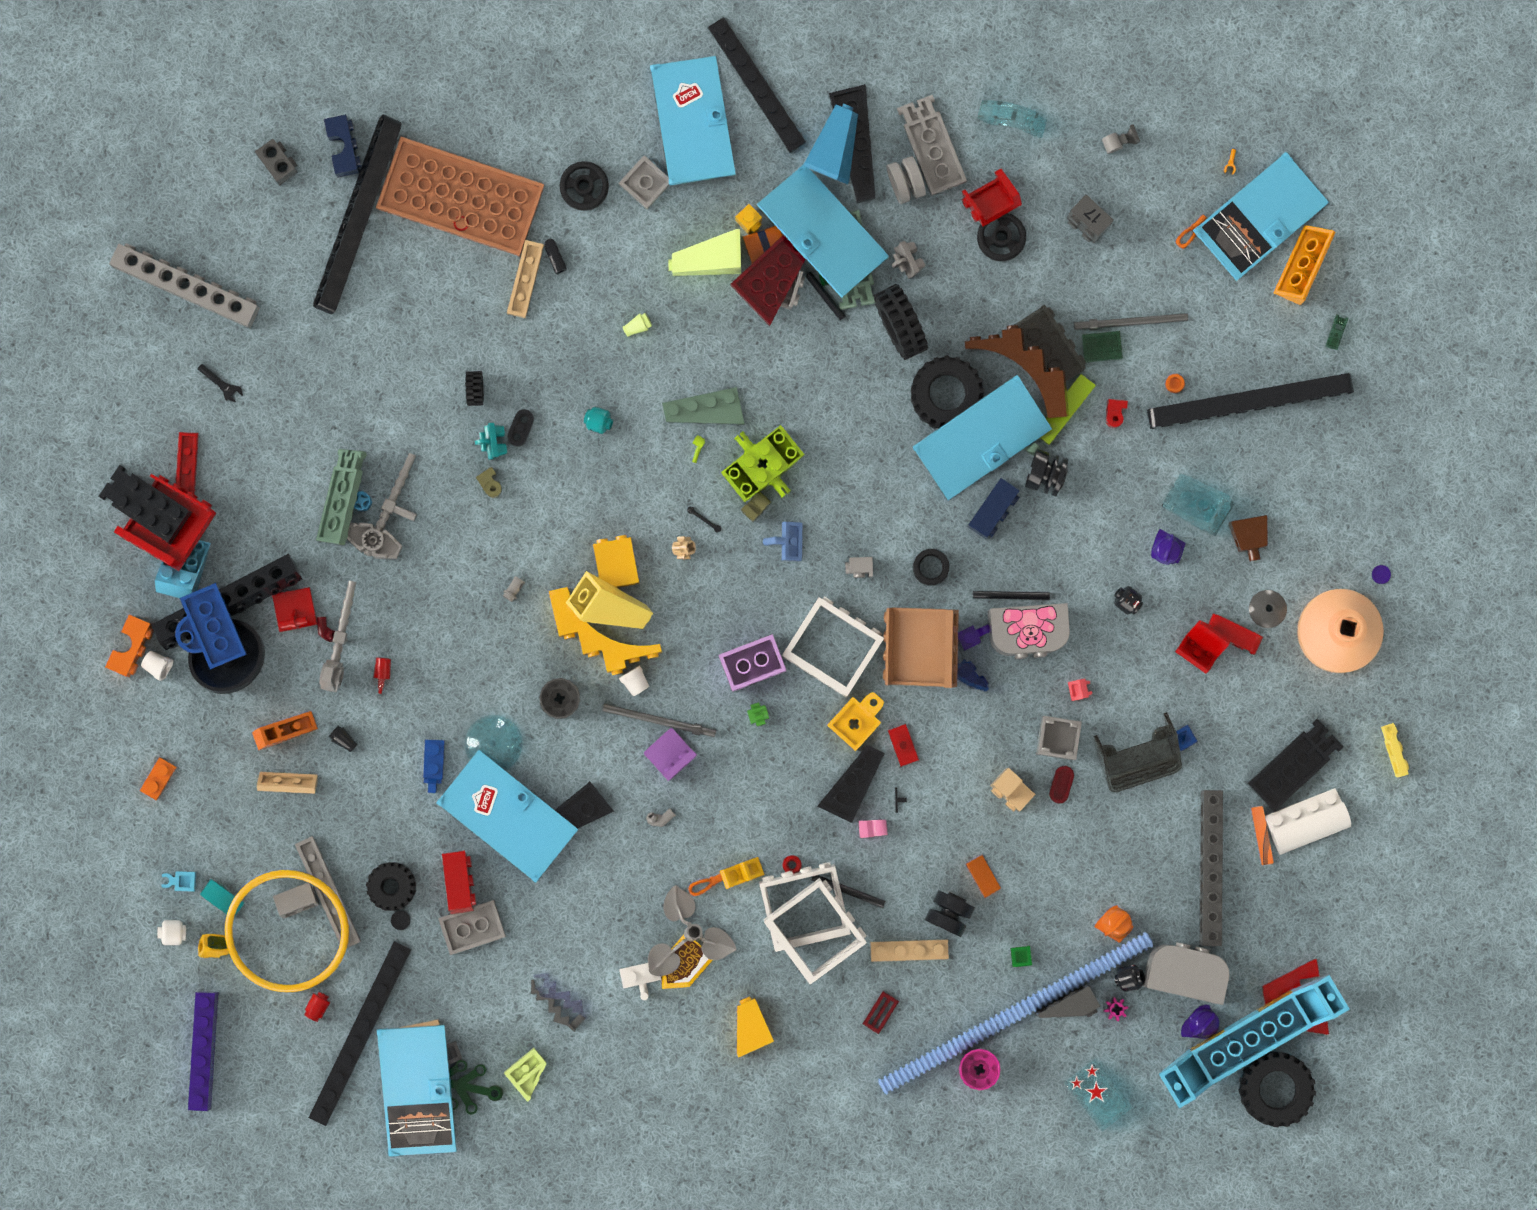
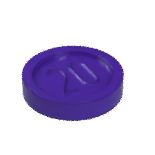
M1384 565L1376 566L1372 570V579L1377 584H1385L1391 578L1389 568Z

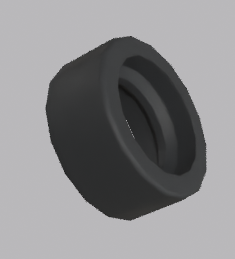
M937 549L921 551L913 563V573L916 579L927 586L941 583L949 572L947 556ZM934 556L941 561L942 571L938 577L927 578L921 573L920 563L925 557Z

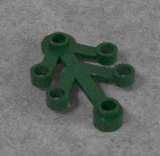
M465 1060L457 1061L456 1065L449 1069L450 1077L457 1072L465 1071L468 1067ZM460 1062L465 1064L464 1069L458 1068ZM478 1064L474 1070L458 1080L450 1079L451 1088H455L466 1106V1112L471 1115L477 1112L478 1106L472 1102L466 1091L486 1095L492 1101H498L503 1096V1089L498 1085L488 1088L468 1083L477 1076H483L486 1073L487 1069L483 1064ZM479 1066L484 1068V1072L482 1074H479L477 1072V1068ZM492 1090L498 1091L497 1097L492 1096ZM452 1097V1100L456 1102V1107L453 1108L455 1110L458 1108L459 1102L456 1098ZM469 1105L475 1106L474 1112L468 1110Z

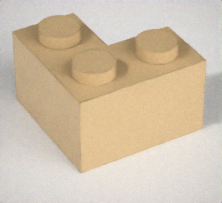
M1006 768L990 785L993 788L991 792L999 799L1003 797L1007 801L1005 805L1013 812L1015 810L1020 812L1036 795L1010 768Z

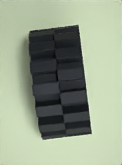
M466 371L465 391L467 406H483L484 388L482 371Z

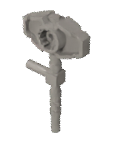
M409 453L402 470L398 474L399 477L396 479L394 487H392L389 499L386 498L381 508L383 512L379 516L376 527L369 523H350L347 540L361 553L364 552L365 555L373 556L375 559L398 558L403 546L387 530L383 529L389 520V515H393V513L412 521L416 519L417 514L397 506L396 503L397 497L401 493V489L405 484L406 478H408L409 471L416 458L415 455Z
M354 581L348 582L346 596L343 600V609H341V618H339L338 631L334 633L333 642L335 645L333 646V654L331 659H327L326 663L323 664L319 684L321 689L330 692H337L344 675L343 663L339 661L343 650L342 645H345L348 641V634L345 632L349 623L348 618L351 614L350 609L353 605L352 600L356 587V582Z

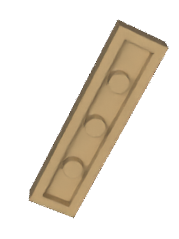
M525 240L507 314L526 319L544 244Z
M948 940L870 942L871 962L949 959Z

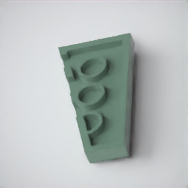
M737 387L662 403L666 422L745 425Z

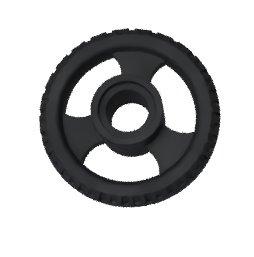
M581 161L570 165L563 172L560 179V193L564 201L572 208L583 211L592 210L602 204L607 197L609 190L608 178L598 165L592 162ZM590 169L589 175H580L576 179L570 177L576 170ZM601 179L602 190L598 198L595 199L591 195L594 191L593 182ZM582 182H587L589 187L586 190H582L579 188V185ZM575 188L577 194L584 197L583 203H578L571 199L567 189Z
M1007 213L996 219L999 222V226L995 228L990 237L984 236V231L989 224L983 227L980 224L977 232V242L980 250L990 259L995 261L1011 260L1023 250L1026 243V231L1023 223L1016 216ZM1011 222L1019 231V241L1011 239L1012 232L1007 227ZM1004 233L1007 239L1000 241L997 238V234ZM993 244L1000 248L1007 246L1010 253L997 254L989 248Z

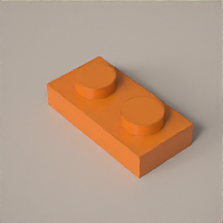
M159 757L140 791L158 800L177 767Z

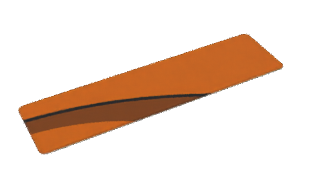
M1263 806L1253 807L1251 811L1261 864H1273Z

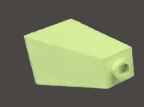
M735 229L673 253L672 259H668L669 271H672L673 276L741 274L740 229Z

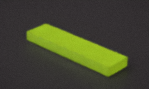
M1080 374L1067 391L1069 416L1048 418L1047 416L1046 420L1052 430L1041 436L1040 439L1047 445H1050L1096 385Z

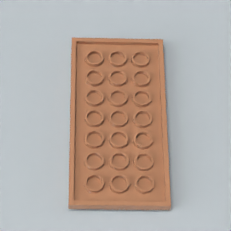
M400 137L376 209L520 257L545 185ZM454 222H456V226L459 229L465 228L466 225L468 228L464 231H459L454 227Z

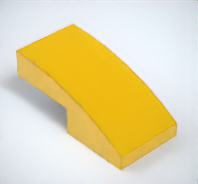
M758 857L720 870L726 889L765 875Z

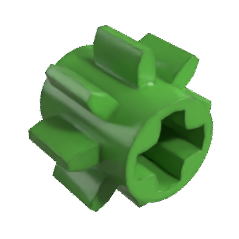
M759 702L750 705L751 709L747 710L750 723H756L757 727L766 724L765 720L769 719L766 706H760Z

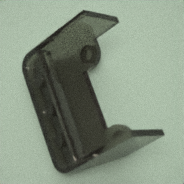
M1167 712L1163 713L1165 726L1155 729L1152 733V741L1116 752L1113 745L1102 746L1098 735L1094 736L1097 756L1107 786L1111 792H1120L1175 774L1182 768L1178 735Z

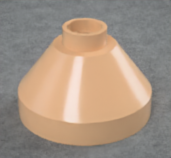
M1348 589L1329 590L1313 598L1303 609L1297 628L1299 644L1305 656L1315 666L1332 673L1352 672L1367 665L1378 653L1383 641L1384 632L1382 618L1375 605L1364 595ZM1342 620L1348 621L1353 629L1352 637L1340 633Z

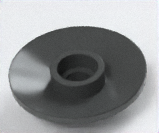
M1260 591L1252 597L1249 603L1250 617L1261 627H1276L1286 617V602L1275 591ZM1267 605L1272 607L1271 612L1266 611Z

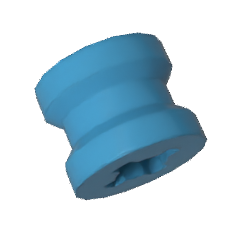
M359 491L354 508L361 512L367 511L372 505V499L366 492Z

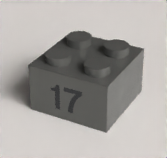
M1086 194L1070 210L1067 216L1068 224L1075 230L1078 228L1083 233L1082 237L1090 243L1092 241L1094 244L1110 228L1114 221Z

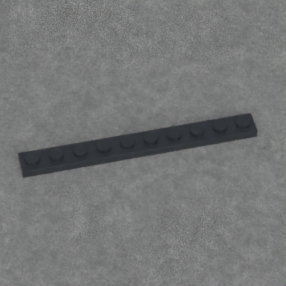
M393 942L308 1118L327 1126L412 949L398 942Z

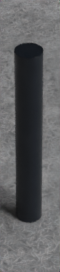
M809 272L805 277L841 321L846 317L812 272Z

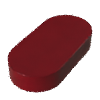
M1060 766L1055 771L1049 792L1050 799L1055 803H1064L1069 797L1074 779V772L1070 767Z

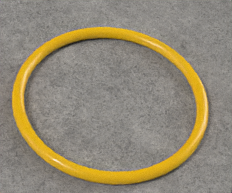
M278 870L256 877L237 893L227 912L225 940L233 962L249 980L272 991L298 992L320 984L337 969L347 949L349 924L340 899L327 884L304 872ZM296 878L315 885L329 897L340 918L341 941L335 958L320 975L303 983L283 985L260 978L243 963L234 945L232 929L234 916L239 904L253 888L272 879Z

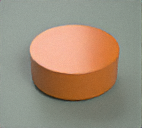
M1172 374L1166 379L1165 386L1169 392L1179 393L1184 388L1185 381L1181 375Z

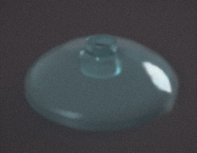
M489 715L482 717L471 725L466 734L465 751L469 760L480 750L501 768L507 770L516 763L522 751L523 743L519 729L511 720L503 716ZM491 740L496 741V745L494 747H490L489 742Z

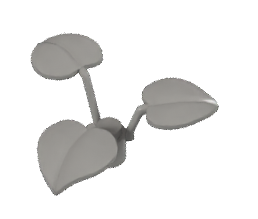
M677 885L670 889L664 900V913L670 921L674 922L680 919L682 923L687 925V928L684 930L685 938L672 950L667 944L663 943L652 947L648 955L650 974L665 976L673 973L679 967L681 961L680 957L674 952L687 941L693 942L700 938L703 941L701 950L705 957L710 960H720L736 951V946L731 937L719 928H708L703 938L702 928L684 919L691 917L695 911L693 898Z

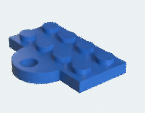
M217 583L180 598L187 616L178 623L175 637L183 650L190 653L203 652L210 669L247 654ZM183 632L191 634L192 639L189 643H184L181 640Z

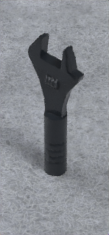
M203 364L198 367L197 370L220 387L226 401L236 402L231 397L236 391L243 396L241 387L225 383Z

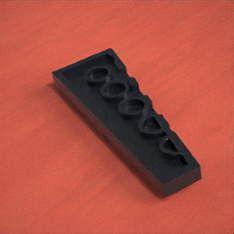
M864 84L829 93L832 109H834L835 105L842 107L843 104L853 107V112L858 114L850 173L857 203L875 199L866 85Z

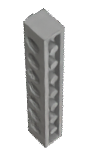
M127 243L124 246L118 244L109 263L113 268L251 329L260 309L256 305L257 302L248 297L244 300L239 297V293L233 290L224 291L222 286L215 282H211V284L204 282L205 278L197 274L191 276L187 274V270L177 266L176 269L170 267L171 263L163 259L159 261L152 259L153 255L142 251L141 254L135 251L136 248ZM135 257L138 258L137 264L130 266V260ZM155 265V271L147 273V268ZM167 273H172V279L164 281V276ZM184 281H190V285L188 288H181V285ZM202 288H206L207 294L200 297L199 291ZM224 296V302L216 304L217 297ZM242 304L239 312L233 311L234 305Z

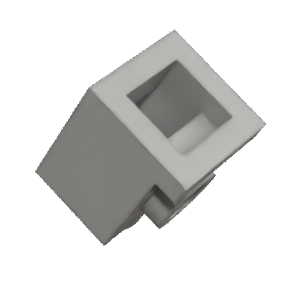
M872 557L849 558V562H845L846 574H853L854 578H864L865 574H868V577L872 578Z

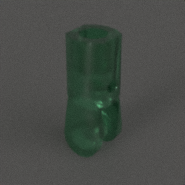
M1336 314L1325 347L1338 350L1348 321L1347 317L1342 318L1339 317V314ZM1336 324L1342 325L1341 330L1335 328Z

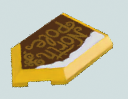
M684 935L672 947V949L685 938ZM696 940L693 942L687 941L674 952L680 957V965L673 973L661 976L662 989L690 987L712 962V960L705 957L701 950V945Z

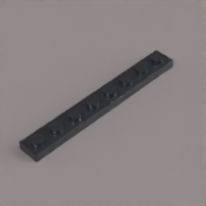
M723 17L710 25L708 30L789 153L804 145L806 141L725 18Z

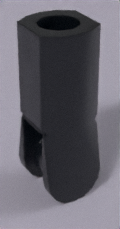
M547 239L544 247L555 274L566 271V265L556 242L553 239Z

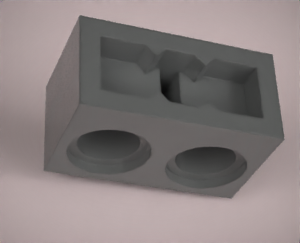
M271 139L257 149L255 153L280 186L298 173L295 169L298 165L291 156L289 158L286 157L284 152L287 150L280 141L276 143L274 139ZM271 150L277 151L274 157H268V153ZM282 165H288L286 172H279V168Z

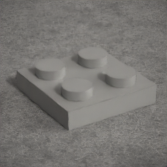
M643 156L619 182V185L643 207L648 209L668 188L669 177L646 156Z

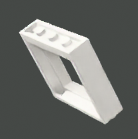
M819 597L782 654V657L847 697L884 638L881 637L882 633L875 628L870 630L865 626L866 622L858 617L856 619L848 616L850 612L840 607L837 609L832 606L834 602L826 597L823 599ZM820 606L876 640L847 687L792 653L793 648Z
M826 862L819 864V868L815 869L805 867L801 868L798 873L787 871L781 873V877L774 878L773 875L763 877V881H759L767 916L772 913L766 887L829 872L835 896H838L844 904L835 865ZM841 918V926L787 939L793 947L850 935L851 933L849 927ZM771 932L775 952L784 950Z
M820 878L763 919L766 926L809 984H812L867 943L864 939L867 936L861 927L856 928L853 924L855 921L854 917L849 911L847 913L844 912L842 909L844 904L838 896L833 897L830 893L832 890L831 886L826 880L822 882ZM817 888H820L857 939L812 972L774 920Z

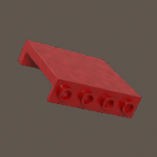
M151 474L150 477L155 480L152 484L153 487L191 511L192 514L172 544L167 543L131 518L124 529L117 526L114 533L180 571L213 520L216 512L211 509L213 505L202 499L200 502L193 493L188 491L186 494L182 492L183 488L175 483L170 485L168 484L169 480L161 475L156 477Z

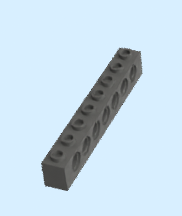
M1201 790L1199 945L1222 946L1223 790Z

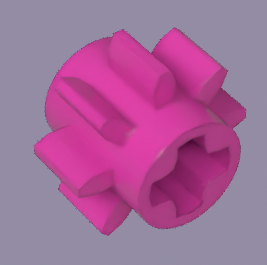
M1113 997V1002H1105L1108 1005V1009L1103 1011L1110 1013L1108 1019H1112L1115 1016L1116 1021H1119V1016L1126 1017L1124 1009H1128V1006L1122 1005L1124 999H1120L1117 1002L1116 998ZM1114 1004L1121 1007V1010H1118V1014L1111 1011V1008H1114Z

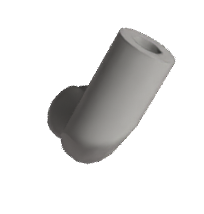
M669 808L663 815L652 812L647 814L646 820L651 826L663 827L676 815Z

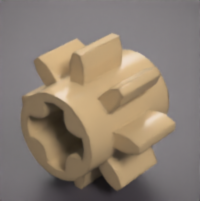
M677 537V541L673 542L672 552L677 556V559H691L690 555L694 554L696 550V545L691 540V537Z

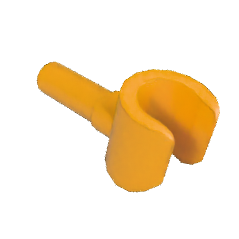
M1236 149L1231 150L1228 164L1224 167V173H1226L1228 166L1233 168L1232 175L1235 173L1234 158Z

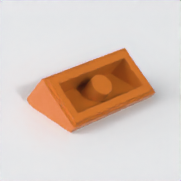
M983 855L966 863L984 898L1001 889Z

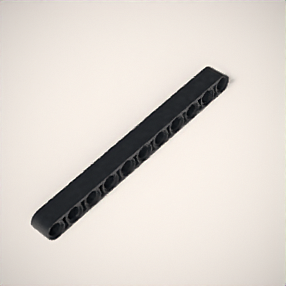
M385 114L381 115L377 122L313 302L314 308L331 315L336 311L401 129L402 123Z
M1346 373L1151 408L1147 410L1150 429H1154V427L1173 426L1175 423H1189L1197 419L1198 421L1206 420L1214 416H1228L1231 413H1245L1253 409L1256 411L1270 406L1279 407L1287 403H1301L1309 399L1312 401L1326 396L1335 397L1343 393L1351 394L1354 392L1351 374Z

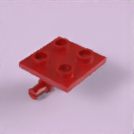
M310 587L272 595L279 632L317 625Z

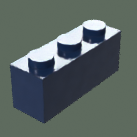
M1000 478L967 527L984 539H987L988 536L992 538L998 530L996 524L999 520L1002 522L1009 514L1006 511L1010 505L1014 507L1020 498L1017 495L1019 490Z

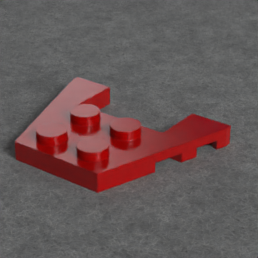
M1313 959L1263 985L1262 991L1265 1005L1284 993L1301 986L1300 979L1319 977L1317 959ZM1325 1021L1306 1031L1327 1035L1329 1034L1328 1023Z

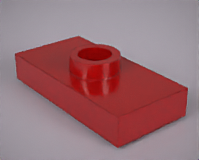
M906 724L888 730L900 767L918 761L919 759Z

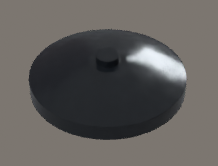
M232 619L247 653L246 655L210 669L203 652H189L188 664L190 672L204 689L218 694L234 693L247 687L260 673L265 658L264 644L255 629L243 621Z

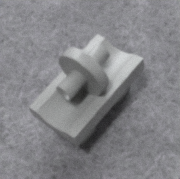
M903 241L894 248L896 253L893 255L895 262L891 265L893 268L899 267L901 272L905 271L908 279L914 277L925 267L923 259L914 260L912 254L917 252L914 242L906 243Z

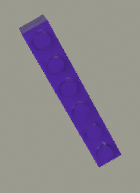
M195 992L188 1110L192 1111L211 1110L219 992Z

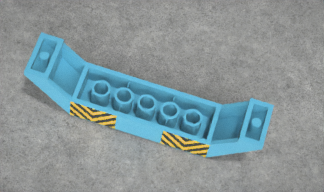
M1330 975L1324 976L1284 993L1193 1046L1161 1071L1159 1075L1177 1106L1181 1108L1195 1100L1196 1097L1211 1085L1311 1027L1334 1019L1350 1009Z

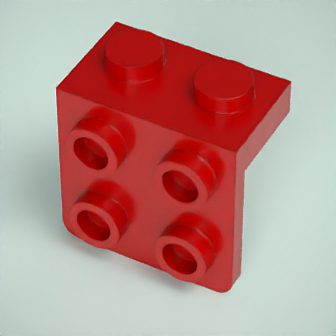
M1199 620L1185 635L1175 652L1207 674L1216 659L1229 646L1230 640L1214 630L1208 623Z

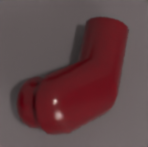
M317 617L318 635L328 642H333L335 631L327 627V617Z

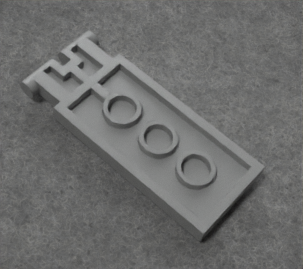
M933 95L917 100L918 108L914 107L913 102L897 108L898 114H903L906 121L904 129L931 196L967 182L940 112H935L932 105L935 102Z

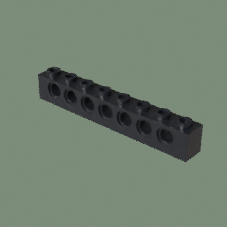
M288 553L219 590L225 604L230 602L226 606L230 616L244 612L255 604L261 603L272 595H277L289 586L296 585L303 579L294 560ZM184 608L151 624L158 642L165 650L175 648L178 645L174 631L178 623L187 616ZM183 632L181 635L182 641L192 639L189 632Z

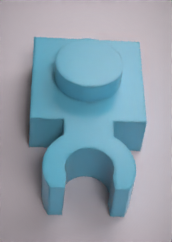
M176 871L175 877L169 873L162 874V877L169 878V883L161 884V887L170 888L175 885V891H195L196 872Z

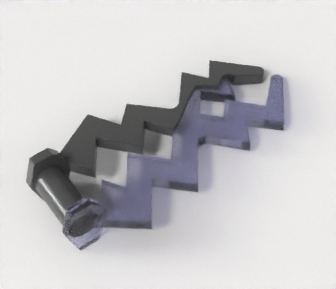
M549 973L533 975L534 978H544L543 988H549V994L542 995V986L536 988L534 980H531V994H537L536 1001L548 1000V1013H555L553 1022L566 1025L575 1032L576 1028L588 1018L583 1012L582 999L570 1002V991L557 993L556 980L549 982ZM564 998L563 1009L573 1007L572 1013L579 1012L580 1014L569 1023L570 1016L561 1017V1006L554 1007L555 999Z

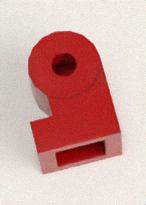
M1107 400L1105 420L1110 428H1117L1123 423L1122 410L1127 409L1128 401Z

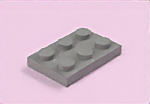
M494 900L474 906V911L450 914L438 918L450 955L506 937Z

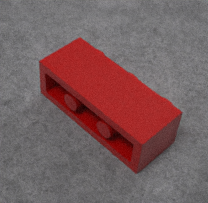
M465 851L442 854L448 911L450 914L474 911L473 905L477 903L475 893L472 894L471 886H474L473 874H469V867H472L471 856H467Z

